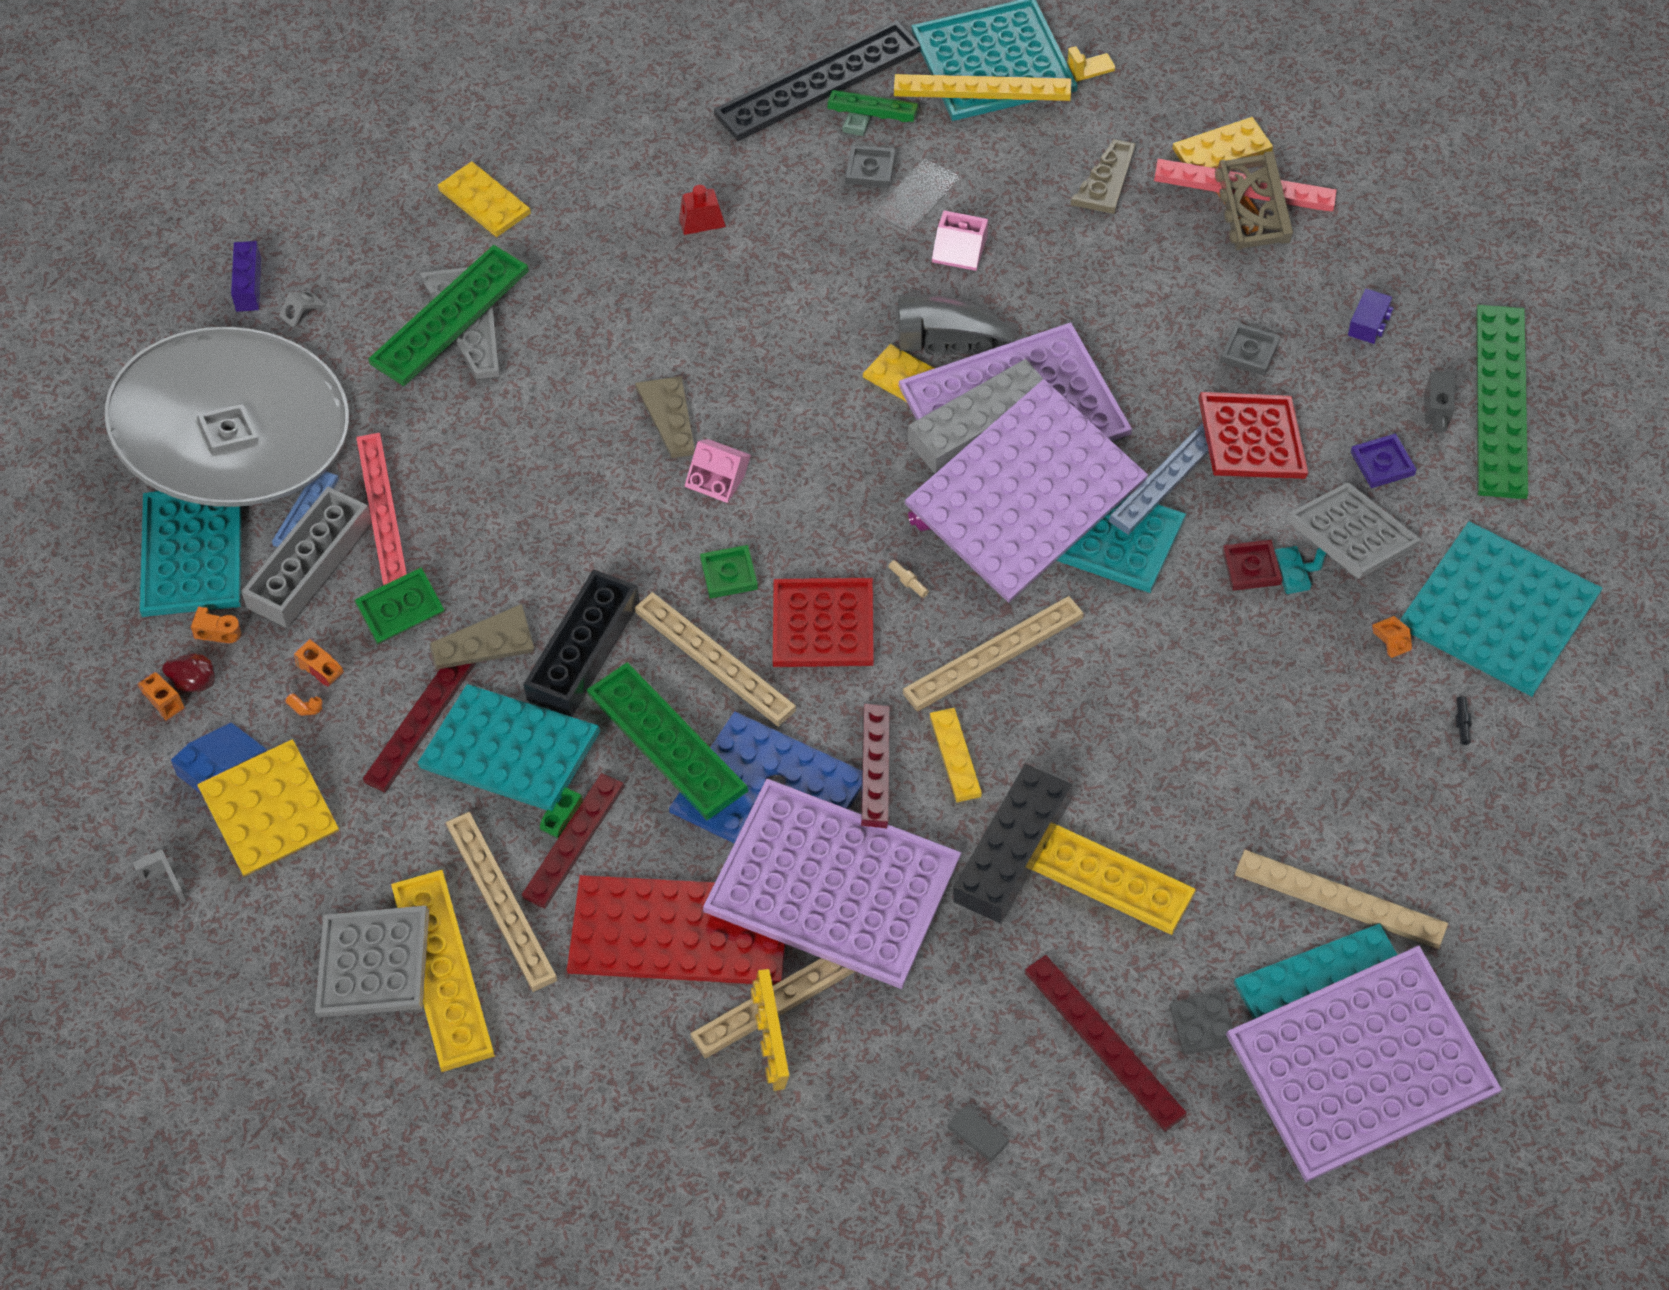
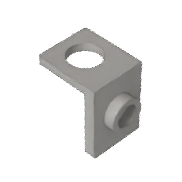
M289 292L279 316L291 327L295 328L304 308L323 309L325 304L312 292ZM291 305L295 309V316L292 319L288 315V308Z

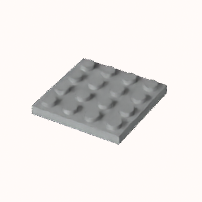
M1349 482L1289 512L1286 521L1297 531H1300L1313 544L1320 547L1333 560L1341 564L1358 579L1412 551L1421 542L1420 538Z
M427 906L327 914L323 916L315 1014L318 1018L422 1009L429 909Z

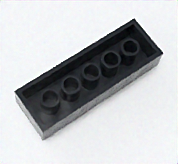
M592 570L523 684L527 701L570 717L573 716L587 693V689L591 686L635 612V607L640 603L637 585L597 570Z
M1024 764L953 887V902L1002 924L1071 802L1072 784Z

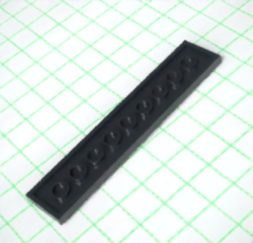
M896 20L715 108L714 115L737 141H740L830 97L832 90L842 91L920 53L921 45Z

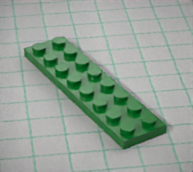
M493 244L368 358L369 364L397 383L405 386L529 272L528 265Z
M628 662L587 689L588 696L706 821L749 792L747 785Z

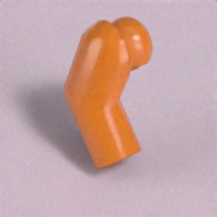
M292 693L285 700L286 704L300 716L317 715L322 710L323 702L321 698L316 696L310 698L309 702H303L297 695Z

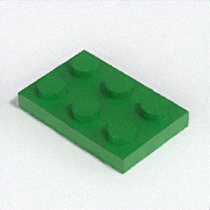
M422 567L354 600L377 645L445 611Z

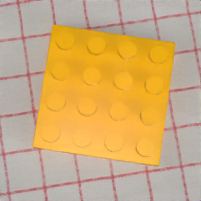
M293 739L197 784L243 877L339 831Z

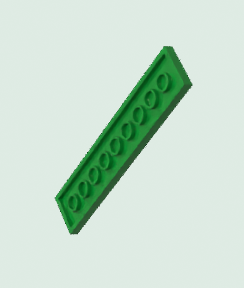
M1477 304V495L1527 499L1525 308Z

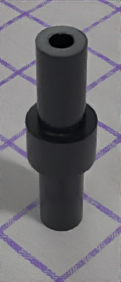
M1460 696L1456 698L1458 713L1455 716L1456 727L1459 728L1460 744L1469 745L1471 743L1469 729L1472 725L1471 715L1468 713L1467 698Z

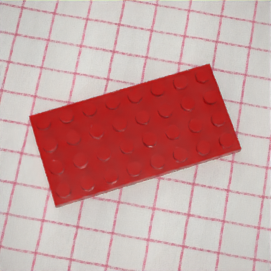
M580 875L567 973L753 984L758 970L769 969L772 985H775L782 981L785 943L703 912V906L715 882Z

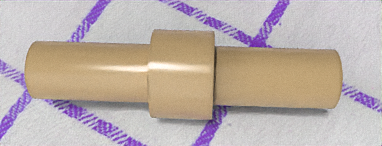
M895 560L889 564L888 567L900 577V582L907 588L911 587L922 598L928 595L929 590L917 580V576L910 570H905Z

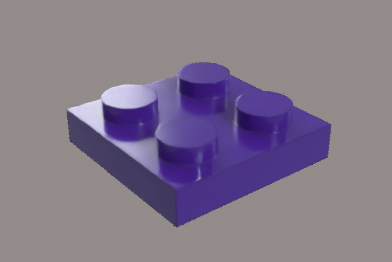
M1396 433L1351 447L1350 453L1370 488L1415 476L1417 469Z

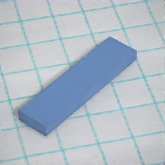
M325 471L318 479L303 489L272 540L273 546L278 547L327 487L332 489L335 487L339 480L338 475Z

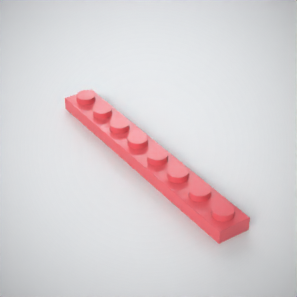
M1158 159L1154 177L1156 182L1219 193L1220 189H1222L1220 182L1216 181L1215 168ZM1230 171L1228 174L1232 182L1238 180L1235 174L1241 175L1244 180L1246 179L1244 173ZM1281 180L1286 204L1333 212L1336 189ZM1257 181L1255 182L1260 189L1267 188L1266 183H1261L1259 186ZM1251 186L1244 193V196L1270 201V197L1257 194Z
M380 433L356 438L383 585H386L406 575L407 572Z

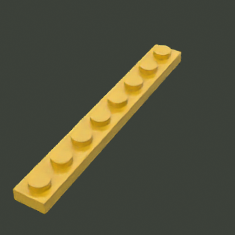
M895 74L894 96L1070 101L1071 79Z

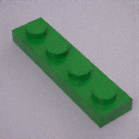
M832 90L828 99L827 109L837 112L876 116L880 119L889 118L901 122H914L918 112V103Z

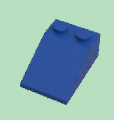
M229 723L188 743L171 759V763L176 775L201 794L197 784L266 752L267 749L233 723Z

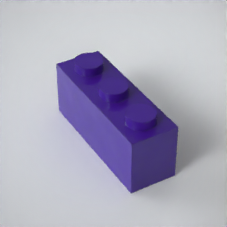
M257 241L234 242L231 296L236 312L259 310L261 255Z

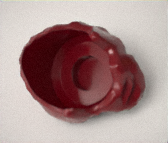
M192 653L168 660L163 664V673L182 693L202 692L214 685V668L211 660L204 655Z

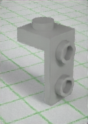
M163 850L144 855L139 860L133 862L141 882L167 872L181 904L186 902L183 895L187 891L181 877L175 878L174 872L178 871L172 857L166 858Z

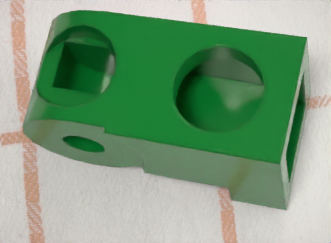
M566 787L561 794L560 801H557L552 811L547 809L540 823L541 831L557 839L583 802L581 794Z

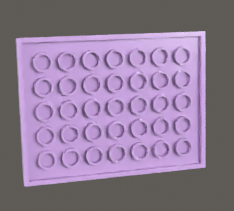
M1071 322L899 381V388L913 415L918 420L1026 359L1044 380L1111 441L1131 435L1132 428Z
M1043 379L905 500V505L1009 603L1147 479L1148 474Z
M766 779L703 906V912L902 989L961 858V852L890 825L887 828L861 826V814Z
M1420 946L1235 1027L1226 1033L1305 1183L1495 1096L1502 1091Z

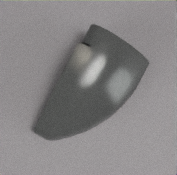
M930 294L898 295L900 351H921V346H925V352L929 355H935V353L936 355L979 354L1016 341L1015 332L1011 327L989 311L969 302Z

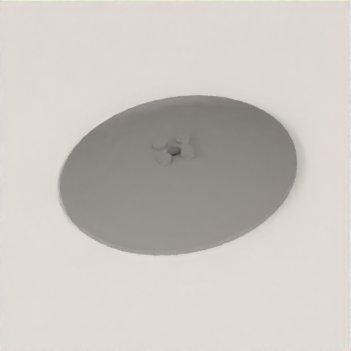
M211 327L190 330L164 338L146 347L129 360L119 371L108 391L105 403V425L110 444L118 458L144 483L160 492L184 501L202 505L236 507L261 504L283 498L301 490L318 479L330 468L344 446L349 426V409L345 393L336 376L325 363L304 347L281 336L264 331L239 327ZM224 427H230V428L233 429V430L226 431V430H223L222 428H224Z

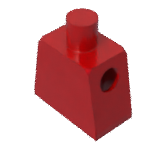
M696 185L693 188V192L682 195L679 220L684 235L726 227L714 189H706L704 185Z

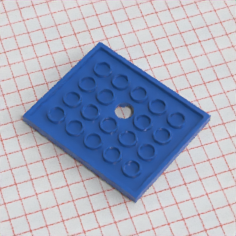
M734 711L710 748L747 785L749 792L708 821L680 792L669 807V811L735 844L768 777L780 775L786 781L785 786L849 810L861 791L862 770Z

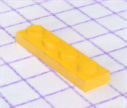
M955 708L930 713V720L956 803L981 797L982 792Z

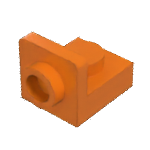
M1395 616L1372 625L1373 633L1386 643L1389 657H1396L1412 649L1410 629Z

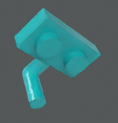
M1297 546L1274 549L1286 594L1310 590L1311 583L1307 573L1322 569L1326 552L1318 548L1314 562L1303 563Z

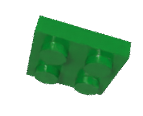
M748 545L700 554L709 599L758 590Z

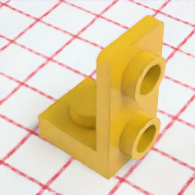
M1077 46L1068 48L1067 65L1076 82L1115 71V65L1107 53L1086 59L1084 54L1079 52Z

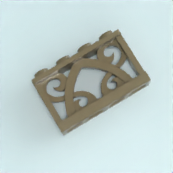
M1274 151L1265 152L1264 155L1226 161L1220 160L1218 168L1215 169V178L1221 184L1220 199L1222 203L1225 202V221L1230 223L1229 238L1231 244H1235L1236 251L1274 243H1290L1293 230ZM1258 166H1262V167H1263V168H1260L1259 170L1253 172L1252 174H1251L1250 171L1247 169V168L1258 167ZM1239 170L1245 174L1246 179L1244 180L1241 175L1235 174L1238 180L1232 182L1228 174L1230 171ZM1257 181L1259 186L1261 183H1266L1267 188L1260 189L1255 182ZM1250 186L1257 194L1270 197V201L1261 207L1259 216L1247 210L1240 203L1242 196ZM1232 189L1236 190L1234 196L1232 193ZM1266 210L1273 211V216L1267 214L1266 218H1263ZM1246 225L1249 227L1248 232H1251L1254 225L1258 226V232L1254 236L1248 237L1241 232V227ZM1263 228L1278 230V232L1262 234Z

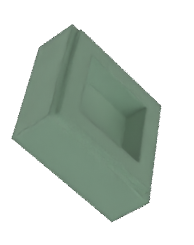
M849 112L842 127L843 132L864 136L870 122V116Z

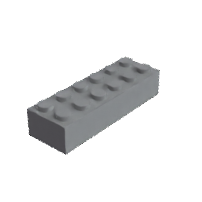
M1024 359L909 424L908 443L934 473H937L1041 382L1043 378Z
M327 487L241 591L247 609L288 628L371 525L372 520L368 505Z

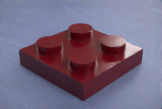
M1272 539L1223 545L1222 552L1232 591L1281 585L1282 577Z

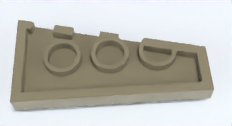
M1114 139L1101 156L1098 165L1094 166L1088 179L1084 180L1078 193L1074 194L1071 198V205L1115 214L1136 143Z
M682 376L635 383V388L638 394H640L654 425L657 427L671 458L694 455L695 448Z
M522 604L431 642L430 651L435 669L527 654L534 651V646Z

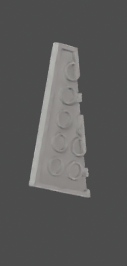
M468 267L420 273V277L433 300ZM492 305L455 339L476 379L500 376Z

